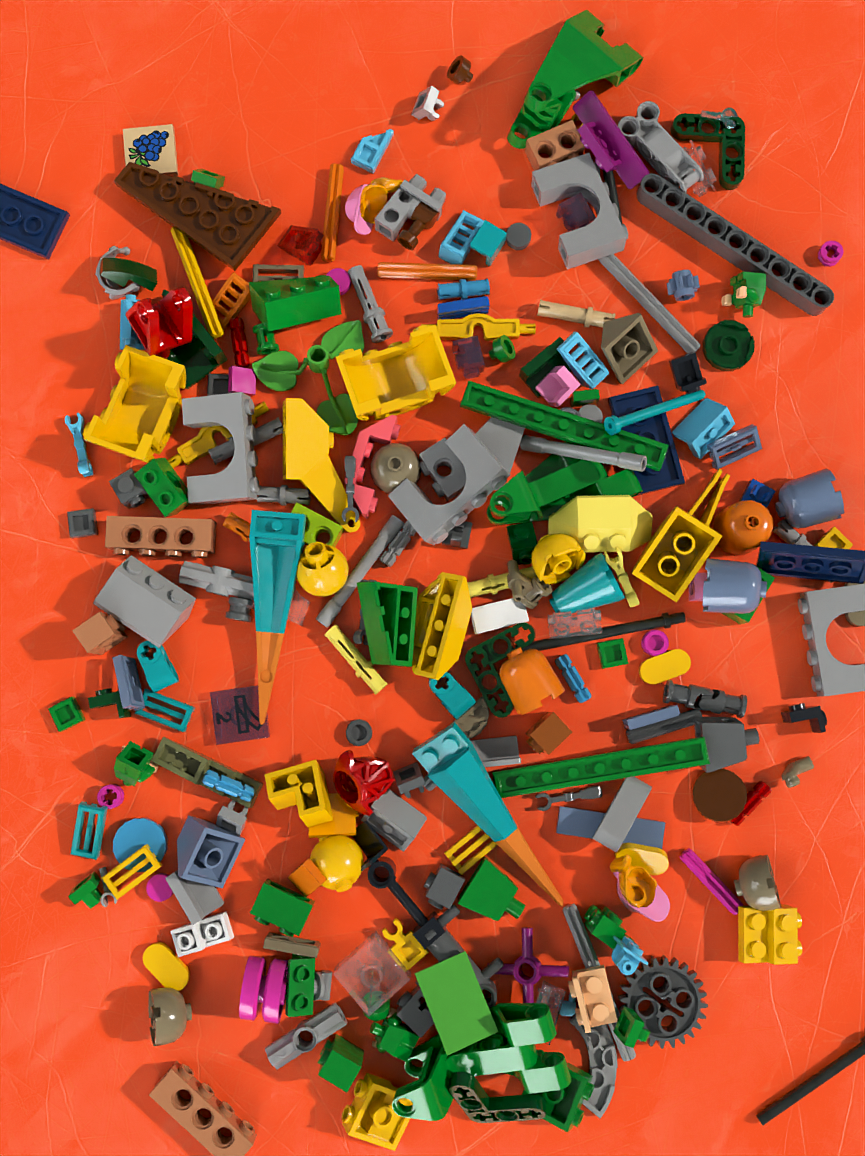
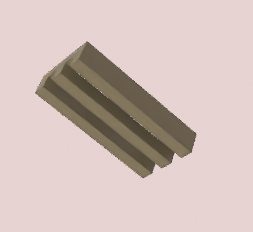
M253 264V282L304 278L305 268L304 265ZM258 273H298V276H258Z
M270 932L264 940L263 948L317 958L321 943H319L320 941Z

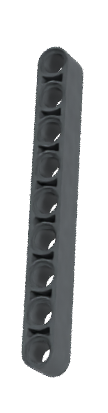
M650 173L643 177L637 191L638 201L742 271L766 274V287L809 315L818 316L833 303V291L798 266L661 176ZM645 187H650L655 192H648ZM666 201H672L676 206H670ZM687 215L695 216L696 220L689 219ZM708 228L715 229L717 234H712ZM729 242L736 243L738 248H733ZM750 256H756L759 262L753 261ZM772 269L777 270L780 276L774 275ZM793 283L798 284L801 287V290H797L794 287ZM815 297L821 299L823 305L818 304L815 301Z

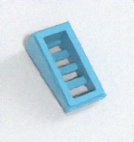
M463 210L441 243L439 258L450 264L462 265L471 250L470 243L484 223V220ZM465 223V224H467V225L473 227L474 230H472V229H470V228H468V227H466V226H464V225H462V224ZM458 231L461 232V233H463V234H465V235H467V236H469V238L466 237V236H464V235H462V234H460V233H458Z
M574 331L557 348L583 387L594 389L609 374L603 362L578 332ZM577 344L579 347L569 354V351ZM583 353L584 355L576 362L575 360ZM589 362L590 364L583 370L582 367Z

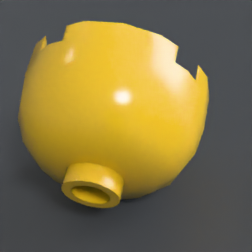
M567 534L545 535L538 541L531 554L532 567L540 581L543 580L548 585L556 584L568 579L571 576L569 572L574 567L579 570L585 561L586 554L578 542Z

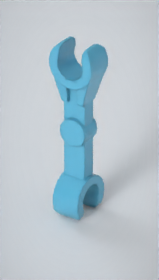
M77 413V423L71 424L70 416L66 415L65 423L73 434L74 446L78 455L79 462H77L79 473L83 474L84 477L93 475V468L88 459L86 443L83 439L84 418Z

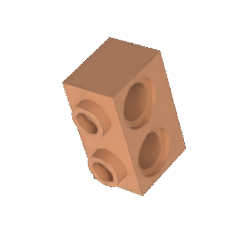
M573 120L527 139L525 153L534 171L583 155L585 146L580 140L581 136ZM562 144H569L572 148H565ZM545 153L549 155V158H542L539 154Z
M98 612L72 630L87 653L103 655L128 637L124 632L127 629L124 624L113 618L111 614Z

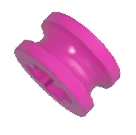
M836 241L825 242L818 252L820 263L828 267L836 265L843 256V247ZM830 249L835 252L831 258L827 256Z
M116 784L102 787L97 794L99 805L101 807L107 806L108 809L118 807L124 800L123 789ZM109 789L113 790L112 793L117 794V798L112 802L113 804L109 803L110 800H105V795L109 794Z

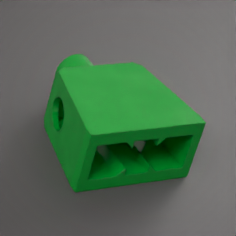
M485 856L457 898L459 905L495 921H499L504 912L518 919L525 908V904L514 898L518 890L517 885Z

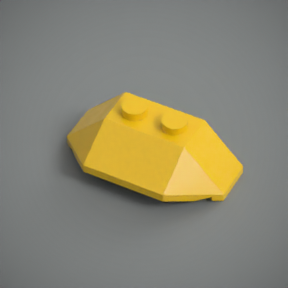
M441 572L437 579L419 595L416 606L412 670L415 675L439 680L459 660L472 612L467 578L465 576Z

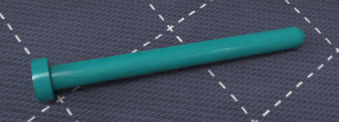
M699 390L621 417L615 415L606 417L604 420L605 430L610 435L617 434L621 431L622 427L702 400L706 393L704 390Z

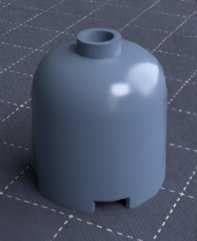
M826 468L785 483L779 490V502L775 503L778 516L780 518L784 517L789 525L797 529L842 518L841 514H844V503L841 491L835 492L831 481L836 480L833 473Z
M707 558L705 566L707 581H704L703 612L746 614L758 607L760 597L766 598L767 581H762L761 572L757 566L748 562Z

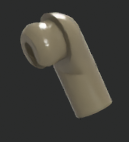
M804 757L787 765L781 777L782 781L785 780L788 788L800 784V779L797 775L814 768L810 757Z

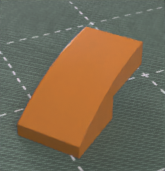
M309 858L287 877L305 897L314 892L327 880Z

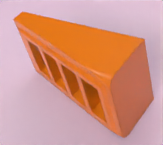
M234 272L212 301L215 311L218 310L226 316L224 320L218 317L223 332L229 326V320L235 318L251 299L249 283ZM238 286L240 289L243 290L242 294L237 292L234 288ZM229 294L237 299L235 303L228 298ZM224 302L231 307V310L227 311L221 304Z

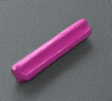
M689 848L684 850L680 855V859L730 913L733 915L738 914V906H743L741 901L693 850Z

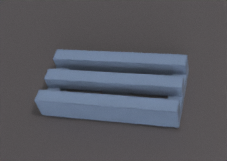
M751 424L707 444V449L710 451V459L713 460V468L718 470L761 450L762 445L757 426ZM754 441L753 444H751V445H749V446H747V447H745V448H743V449H740V448H742V446H744V445H746V444H748V443ZM736 451V452H734V453H732V454H730V455H727V456H725V457L719 459L720 456H722V455H724V454H726V453H728V452Z
M123 655L113 657L122 708L134 709V711L144 709L145 703L136 660Z
M670 705L626 718L622 721L625 729L633 730L679 716L680 711L678 705Z

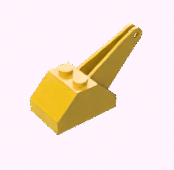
M286 398L283 401V480H300L336 522L343 526L345 531H357L360 527V519L355 522L356 515L354 511L346 513V522L342 519V512L348 507V495L328 456L329 449L333 448L334 445L333 432H329V426L303 399ZM350 519H352L354 522L353 526L351 527L348 526V521Z
M721 469L715 472L705 490L688 512H685L678 506L674 507L660 524L631 571L634 576L676 603L722 538V535L710 528L709 525L724 487L730 478L729 474L726 473L716 487L700 521L692 516L719 479L723 471Z

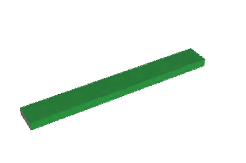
M468 381L460 404L462 408L579 446L644 455L647 457L646 467L656 471L661 470L669 446L624 430L610 435L606 432L602 423L472 381Z
M703 736L495 771L492 774L495 788L500 797L506 798L710 764L705 737Z

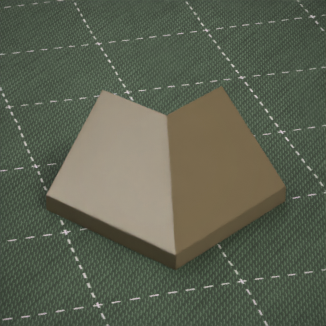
M640 313L603 322L601 348L618 382L623 385L658 352V349Z

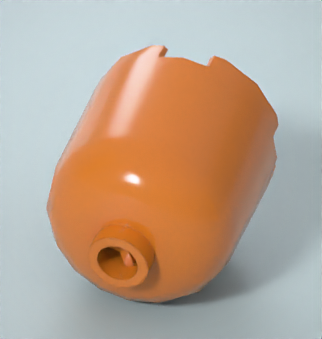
M744 500L722 509L715 517L713 525L714 530L722 535L717 546L726 553L745 555L759 548L761 541L766 542L770 538L773 530V518L769 510L761 503L753 500Z
M521 647L507 654L509 659L500 667L499 675L518 714L521 713L523 715L543 706L541 700L551 695L552 699H555L565 691L546 657L536 649L522 651Z

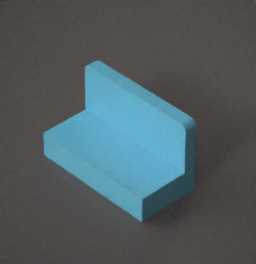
M705 398L672 431L674 437L687 443L693 456L702 459L709 451L707 444L722 438L735 425V422L726 406Z

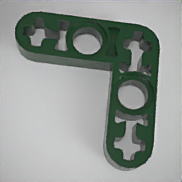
M684 113L676 116L670 129L672 136L680 141L719 142V183L726 190L738 188L744 179L745 124L743 120L737 116ZM680 123L684 124V127L687 128L686 131H682V128L679 126ZM704 123L711 124L714 132L709 134L703 132L701 125ZM730 125L736 130L735 133H731V129H728ZM734 148L738 152V157H728L726 149ZM731 166H734L732 171L733 177H736L734 181H731V178L727 176Z
M522 622L471 648L465 655L468 669L490 711L497 717H507L513 711L514 705L494 663L507 657L509 652L515 650L511 639L506 635L507 633L511 632V636L514 637L520 633V627L524 630H530L529 640L526 642L524 639L515 641V644L518 645L515 649L519 647L522 649L534 641L536 631L529 623ZM497 639H503L507 642L508 649L504 654L496 653L493 648V644ZM474 651L477 654L484 655L481 663L484 668L489 664L491 670H486L478 676L476 671L481 670L478 663L473 664L471 662V659L474 657ZM491 674L495 676L497 685L494 689L484 687L482 681L485 675ZM502 688L504 693L498 695L502 701H508L507 711L497 710L495 707L498 704L497 698L494 696L490 699L488 694L495 693Z
M454 1072L450 1076L449 1091L469 1119L474 1122L495 1123L538 1120L546 1116V1099L540 1095L527 1094L489 1097L472 1074Z

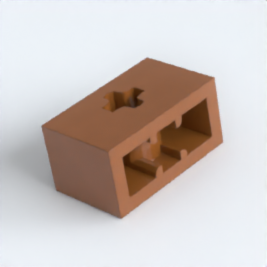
M547 712L525 733L529 737L526 742L537 753L543 752L549 755L572 731L554 712Z

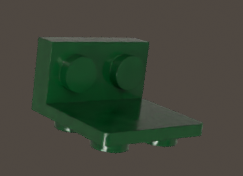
M193 314L192 341L170 349V355L167 360L185 366V389H189L226 362L227 358Z

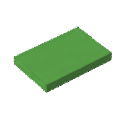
M462 951L414 973L447 1056L498 1032L466 951Z

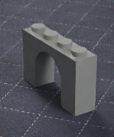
M590 153L532 171L531 187L540 207L565 198H580L590 203L597 213L595 220L587 226L559 235L558 250L567 270L624 251L626 239H628V230L625 224H621L618 218L619 211L617 205L611 202L608 185L606 182H602L600 168L595 161L593 162Z
M242 392L183 398V425L191 428L224 426L231 433L235 445L233 458L224 470L216 474L187 477L188 503L205 505L257 500L260 485L255 473L258 457L254 451L253 443L256 439V430L254 425H252V415L254 414L253 400Z
M465 424L445 441L463 463L466 471L464 489L455 500L447 504L435 505L417 484L407 478L388 495L421 538L432 545L443 542L448 537V532L452 528L461 525L467 519V515L474 508L482 506L486 502L487 496L492 491L500 489L511 475L475 432Z
M865 584L801 593L800 599H798V609L800 614L804 616L805 624L802 625V633L804 639L808 640L809 645L806 655L808 664L812 666L814 674L811 677L813 691L817 692V696H832L865 691V664L847 665L838 661L832 656L826 644L827 629L836 617L841 614L865 611Z

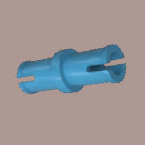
M460 279L459 282L437 284L439 300L461 298V300H464L470 296L490 294L488 279L475 281Z

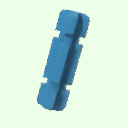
M563 654L556 658L555 663L559 670L562 669V675L570 689L575 691L574 695L578 702L583 703L589 700L591 693L588 688L583 686L585 683L575 666L570 664L572 661L569 656Z
M207 770L202 782L204 785L211 788L215 786L216 790L234 797L238 795L244 801L250 802L254 796L255 789L252 786L246 784L243 786L241 782L224 775L218 776V773Z

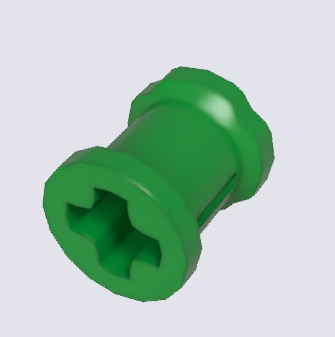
M263 323L257 324L252 328L258 343L257 354L268 355L280 350L279 345L275 341L274 330L268 331Z

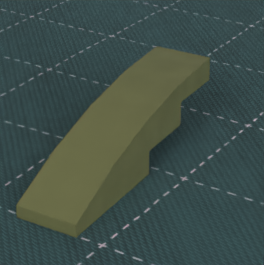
M166 737L162 738L151 760L192 783L200 784L247 808L253 807L263 786V783ZM207 770L218 773V776L224 775L239 781L243 786L245 784L252 786L255 789L252 800L247 802L240 799L238 795L234 797L216 790L215 786L211 788L204 785L202 781Z

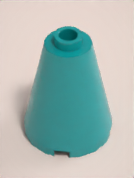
M601 552L596 554L551 593L553 598L549 599L555 613L561 612L564 616L619 602L626 597Z

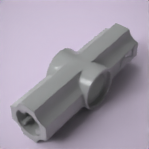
M184 561L181 566L179 583L206 589L207 592L226 597L231 595L254 601L253 577L237 574L235 571L218 566L208 567L190 561Z
M334 1002L310 1019L301 1021L296 1028L266 1046L265 1051L271 1065L278 1070L302 1053L311 1051L316 1044L347 1025V1020L340 1006ZM307 1030L312 1033L313 1039L305 1041L300 1037L299 1033Z

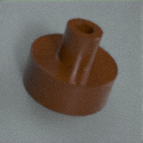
M462 55L458 56L451 63L447 77L455 84H459L463 80L469 83L473 78V74L470 72L471 62Z

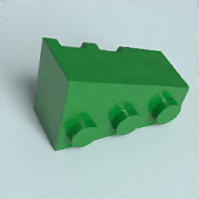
M320 275L308 278L249 282L252 310L268 331L342 314L339 285L330 276Z
M357 582L372 664L412 667L418 588L382 582Z

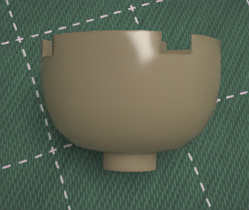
M390 443L382 446L374 454L370 464V474L374 484L381 491L390 494L406 478L415 484L418 483L421 477L420 460L418 455L409 446L401 443Z
M759 855L747 859L739 869V879L734 880L737 895L743 896L749 906L760 911H772L781 908L777 885H775L774 874L768 855Z
M172 988L150 989L148 995L149 1018H151L152 1027H150L152 1044L153 1046H161L175 1042L185 1032L187 1021L192 1020L191 1004H185L184 997L178 990Z

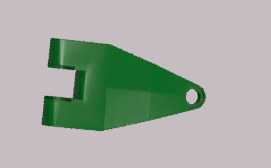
M588 10L567 19L527 91L524 104L508 133V142L515 148H526L527 139L559 125L576 97L575 89L606 78L615 87H618L638 69L643 61V57L627 43L611 47L601 38L605 31L603 30L604 23ZM515 132L524 135L525 139L516 136Z
M551 454L525 476L523 471L519 472L496 491L490 499L486 515L487 519L495 525L547 521L548 516L556 513L563 505L576 496L630 495L634 497L643 492V489L634 470L625 469L608 477L602 463ZM495 506H502L505 511H499ZM491 511H492V513L495 514L496 516H500V517H504V518H502V519H500V520L493 518L492 515H491Z
M499 1003L489 1008L498 1032L448 1056L438 1034L415 1047L408 1061L405 1062L404 1069L407 1074L418 1078V1080L396 1090L392 1102L394 1112L404 1118L426 1121L441 1120L446 1116L454 1099L449 1091L450 1076L454 1072H467L473 1076L497 1073L513 1075L519 1079L528 1094L556 1091L568 1087L572 1078L565 1056L560 1052L536 1050L535 1044L551 1041L557 1034L549 1006L545 1003ZM418 1059L422 1061L423 1067L414 1066L411 1060ZM399 1099H409L413 1105L405 1106L400 1103Z

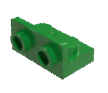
M292 954V959L288 960L285 1014L288 1017L313 1015L314 957Z

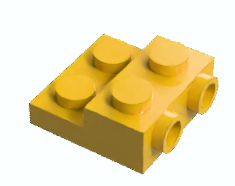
M783 904L781 908L776 910L760 911L751 906H738V961L744 964L766 962L774 965L798 964V956L802 954V945L798 940V929L802 926V918L797 912V908Z
M366 1073L363 1080L359 1079L354 1088L355 1098L352 1104L346 1105L342 1112V1125L347 1134L395 1151L410 1118L398 1116L392 1109V1102L398 1088L394 1087L390 1081ZM399 1099L400 1103L405 1106L413 1105L409 1099Z

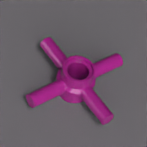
M523 927L522 956L514 964L504 963V966L495 974L514 975L515 979L520 984H523V1003H534L533 984L537 983L541 976L569 977V966L541 965L539 959L533 956V928ZM523 963H528L533 967L534 974L532 977H528L523 973Z

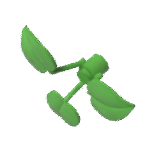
M360 320L345 322L326 332L322 338L321 345H314L308 350L307 358L303 359V364L299 369L297 358L287 351L268 354L263 359L252 363L253 370L258 379L274 391H288L294 388L297 383L296 375H301L307 365H309L311 371L322 374L330 399L323 401L318 406L316 412L329 426V432L347 436L355 430L358 418L356 417L350 397L344 393L334 398L326 370L329 368V359L339 356V353L344 350L354 349L355 351L361 349L363 353L364 338Z

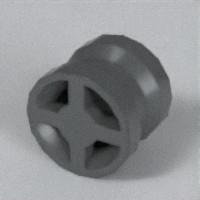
M229 597L230 609L226 612L225 618L251 622L252 616L250 612L254 608V601Z

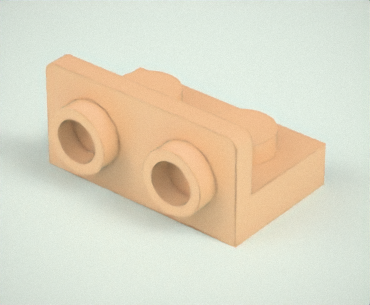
M599 965L572 971V981H568L571 997H577L579 1008H575L578 1025H584L585 1033H590L591 1027L618 1022L605 966Z

